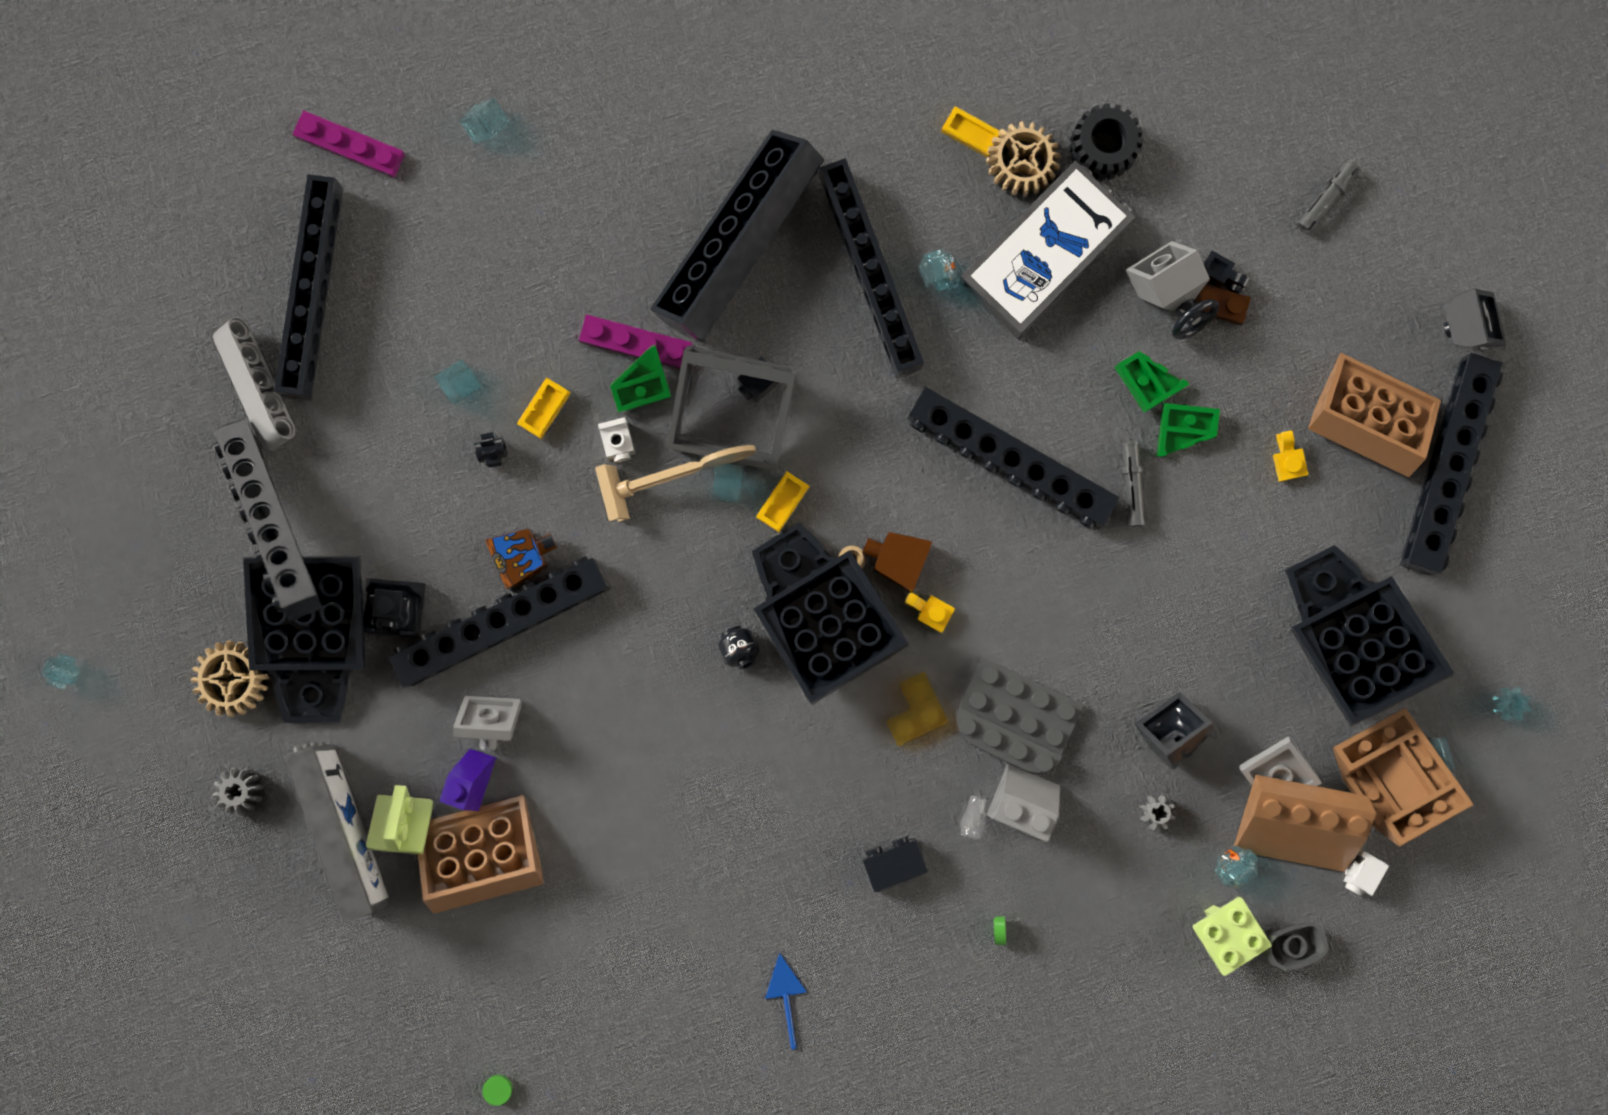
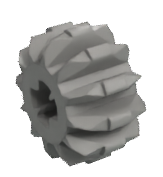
M238 767L231 768L230 773L222 772L220 774L222 781H215L213 784L216 788H219V792L213 793V798L221 799L216 807H226V814L228 815L234 812L238 816L244 815L246 809L248 811L255 809L253 801L259 802L262 800V797L256 794V791L262 790L263 785H255L259 776L257 774L250 776V769L243 768L240 772ZM240 786L238 790H242L241 796H235L238 794L237 792L234 793L235 787Z

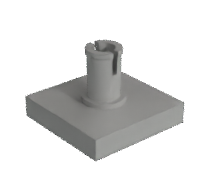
M464 696L453 726V737L480 739L479 745L482 750L486 751V743H488V751L495 750L498 747L497 740L511 741L521 710V699Z
M1289 736L1239 766L1241 772L1251 785H1253L1255 775L1312 786L1321 784L1320 778Z

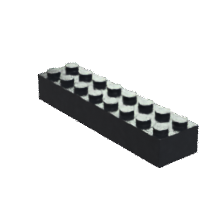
M773 129L770 131L650 308L669 327L700 341H703L711 331V328L726 309L733 295L742 285V282L825 159L808 140Z

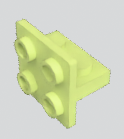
M400 785L394 786L392 796L378 795L366 842L367 849L423 854L434 805L431 799L410 797L407 787Z
M1241 897L1235 898L1221 908L1215 905L1209 907L1204 911L1207 917L1193 925L1195 933L1220 973L1224 976L1271 947V943Z

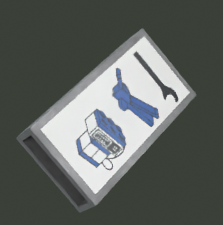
M1076 161L961 275L959 284L1017 339L1124 232L1135 218L1132 214V209L1126 203L1119 202L1106 184H1100L1092 177L1093 173L1090 169Z
M308 742L293 747V753L284 756L343 922L347 923L392 904L374 850H368L366 847L368 834L336 745H326L325 742L309 744Z

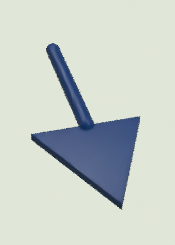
M779 953L765 999L783 996L790 1045L792 1050H796L789 995L806 993L807 991Z

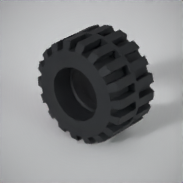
M1104 103L1102 109H1100L1099 105L1092 107L1091 112L1087 110L1082 118L1079 119L1072 133L1069 145L1070 152H1073L1071 156L1072 161H1078L1080 165L1090 169L1094 175H1097L1096 180L1102 181L1104 176H1107L1108 180H1112L1116 174L1119 177L1122 176L1126 170L1130 169L1141 151L1143 138L1140 137L1143 134L1142 127H1137L1139 120L1137 117L1133 119L1130 117L1132 113L1130 110L1121 111V105L1116 104L1114 108H1110V103ZM1101 131L1111 133L1119 141L1120 150L1115 153H1104L1098 150L1093 144L1091 135Z

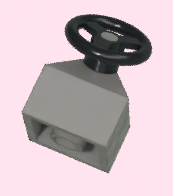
M1171 241L1126 269L1139 298L1161 308L1176 312L1179 319L1173 326L1172 336L1177 340L1186 339L1198 333L1218 313L1219 302L1217 300L1207 299L1198 304L1195 301V298L1210 279L1196 249ZM1210 308L1209 311L1204 313L1202 312L1203 310Z

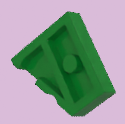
M656 345L650 346L610 384L618 413L671 397Z
M1138 351L1114 367L1144 413L1190 385L1187 380H1179L1168 373V368L1154 363L1149 356L1141 351Z
M1163 403L1156 456L1163 457L1177 450L1217 437L1220 409Z

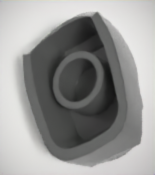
M1303 923L1279 929L1268 935L1267 939L1271 943V947L1263 952V956L1267 963L1275 968L1296 970L1322 959L1328 952V943L1320 925L1316 923Z

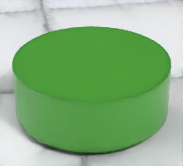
M995 916L994 940L996 945H1006L1005 916Z
M501 1074L493 1075L483 1086V1097L491 1105H502L511 1097L513 1086L508 1077Z

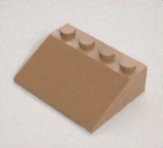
M1341 353L1316 404L1308 430L1410 477L1427 457L1441 400Z
M1255 775L1233 849L1234 851L1345 872L1368 839L1376 812L1369 796Z
M524 795L480 806L479 811L465 810L430 820L423 854H418L423 902L433 914L544 884L540 857Z

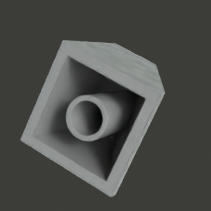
M1007 763L986 815L1048 842L1059 816L1060 785Z

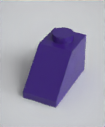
M469 749L449 772L439 802L462 810L479 811L496 757Z

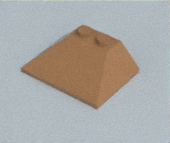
M1406 708L1333 747L1342 780L1351 793L1369 796L1376 812L1373 826L1399 847L1474 805Z

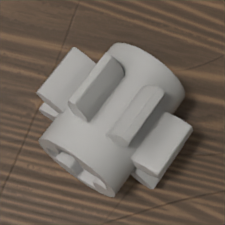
M1160 795L1158 801H1155L1152 796H1148L1149 803L1146 806H1139V808L1144 810V816L1140 820L1151 821L1150 829L1154 830L1157 824H1160L1163 829H1167L1166 822L1169 819H1176L1171 815L1170 810L1175 805H1166L1164 803L1165 796ZM1153 808H1159L1163 812L1162 816L1152 814Z

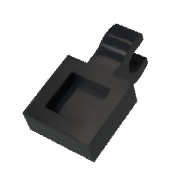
M1211 250L1204 262V267L1210 278L1208 282L1220 289L1225 283L1229 291L1240 294L1249 278L1232 270L1236 263Z

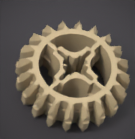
M1022 121L1019 123L1018 129L1011 123L1008 126V132L1001 129L998 133L999 137H993L991 142L995 146L988 147L987 153L990 154V157L987 158L986 164L992 166L989 168V175H997L994 183L999 184L1003 182V191H1006L1008 187L1013 188V196L1017 194L1018 190H1022V194L1025 197L1028 195L1029 189H1031L1032 193L1038 194L1039 186L1046 189L1049 185L1048 181H1054L1056 177L1054 172H1057L1060 168L1057 161L1060 160L1061 154L1055 152L1059 147L1058 143H1050L1053 135L1048 134L1044 136V127H1041L1039 131L1034 130V122L1030 124L1029 128H1025V124ZM1019 141H1026V142H1029V143H1032V144H1031V145H1023V144L1020 143ZM1005 147L1009 150V155L1012 158L1007 167H1005L1002 160V151ZM1040 151L1045 162L1042 171L1039 170L1038 163L1035 160ZM1029 156L1028 161L1024 159L1018 162L1019 157L1023 159ZM1024 173L1027 177H1019L1014 174Z
M229 640L226 641L225 646L222 643H216L215 650L212 648L205 649L207 658L203 656L197 658L198 662L202 664L201 667L194 666L192 668L194 672H198V677L191 678V682L198 683L199 686L194 688L192 692L194 694L202 693L198 702L200 704L207 703L206 710L213 711L216 709V715L223 716L226 712L228 717H234L236 711L239 715L246 714V707L255 709L256 704L254 700L262 701L264 699L259 693L260 690L267 691L269 689L267 685H262L263 680L270 679V675L262 674L263 670L249 671V674H245L240 670L239 662H236V656L242 659L249 669L248 647L245 649V643L238 642L235 645L234 641ZM224 659V662H221L220 671L212 675L215 666ZM232 675L234 677H242L230 682L220 680V678H227V676ZM249 683L246 692L237 699V695H240L241 686ZM212 684L220 686L222 695H225V700L215 693Z

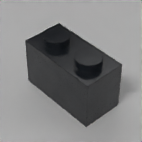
M908 836L893 840L892 847L883 850L881 846H877L865 851L867 856L863 857L862 861L874 893L928 873L914 838L909 840Z

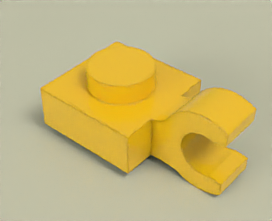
M1292 430L1276 434L1280 453L1274 454L1273 459L1278 481L1309 475L1303 448L1294 450L1295 441Z
M910 592L904 601V604L920 612L916 620L939 633L943 632L955 610L952 606L932 595L929 596L927 601H924Z

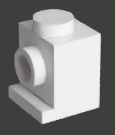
M625 417L598 424L608 460H614L615 463L629 460L630 455L636 454L629 425ZM615 436L622 438L621 443L618 445L612 444V438Z
M1360 850L1356 855L1357 858L1345 870L1346 877L1344 882L1347 883L1345 888L1358 896H1361L1362 893L1373 895L1389 866L1369 853Z

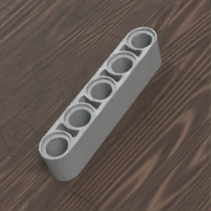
M233 317L214 333L213 339L260 444L265 449L274 451L295 435V428L281 396L274 392V380L250 327L243 319Z

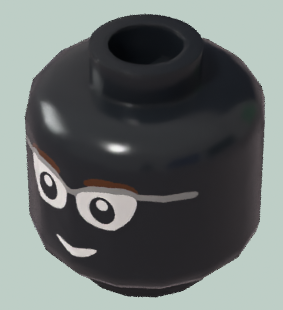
M734 626L721 634L722 638L718 646L728 666H739L740 669H746L755 663L754 658L759 654V646L751 630L741 626Z

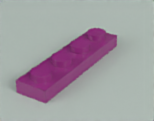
M304 110L292 133L296 139L392 178H395L405 156L403 150Z
M587 314L579 337L580 343L639 358L650 346L656 345L661 364L681 369L684 350L687 346L693 345L689 341Z

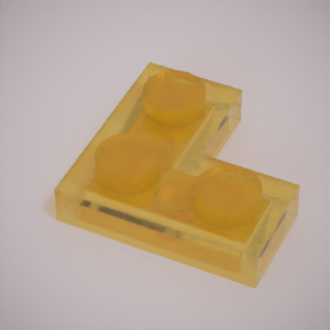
M925 672L899 683L910 709L886 720L897 746L948 723Z

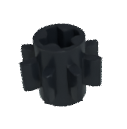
M494 432L480 434L481 441L474 444L478 462H485L489 468L501 466V459L508 456L504 438H497Z

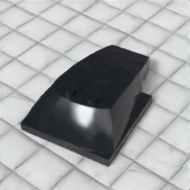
M799 522L752 550L757 572L767 595L766 601L753 609L811 705L909 646V643L850 550L837 558L835 556L832 557L824 549L823 545Z
M1336 545L1286 569L1289 585L1302 622L1292 626L1291 631L1350 727L1383 712L1454 674V671L1392 576L1377 584L1373 581H1367L1361 575L1360 569Z
M361 555L302 556L323 609L290 622L284 612L278 614L272 600V597L277 596L275 589L269 590L263 574L268 573L266 566L261 568L256 556L244 557L243 571L249 671L267 670L268 674L273 676L275 682L274 692L284 723L340 722L351 670H361L366 667Z

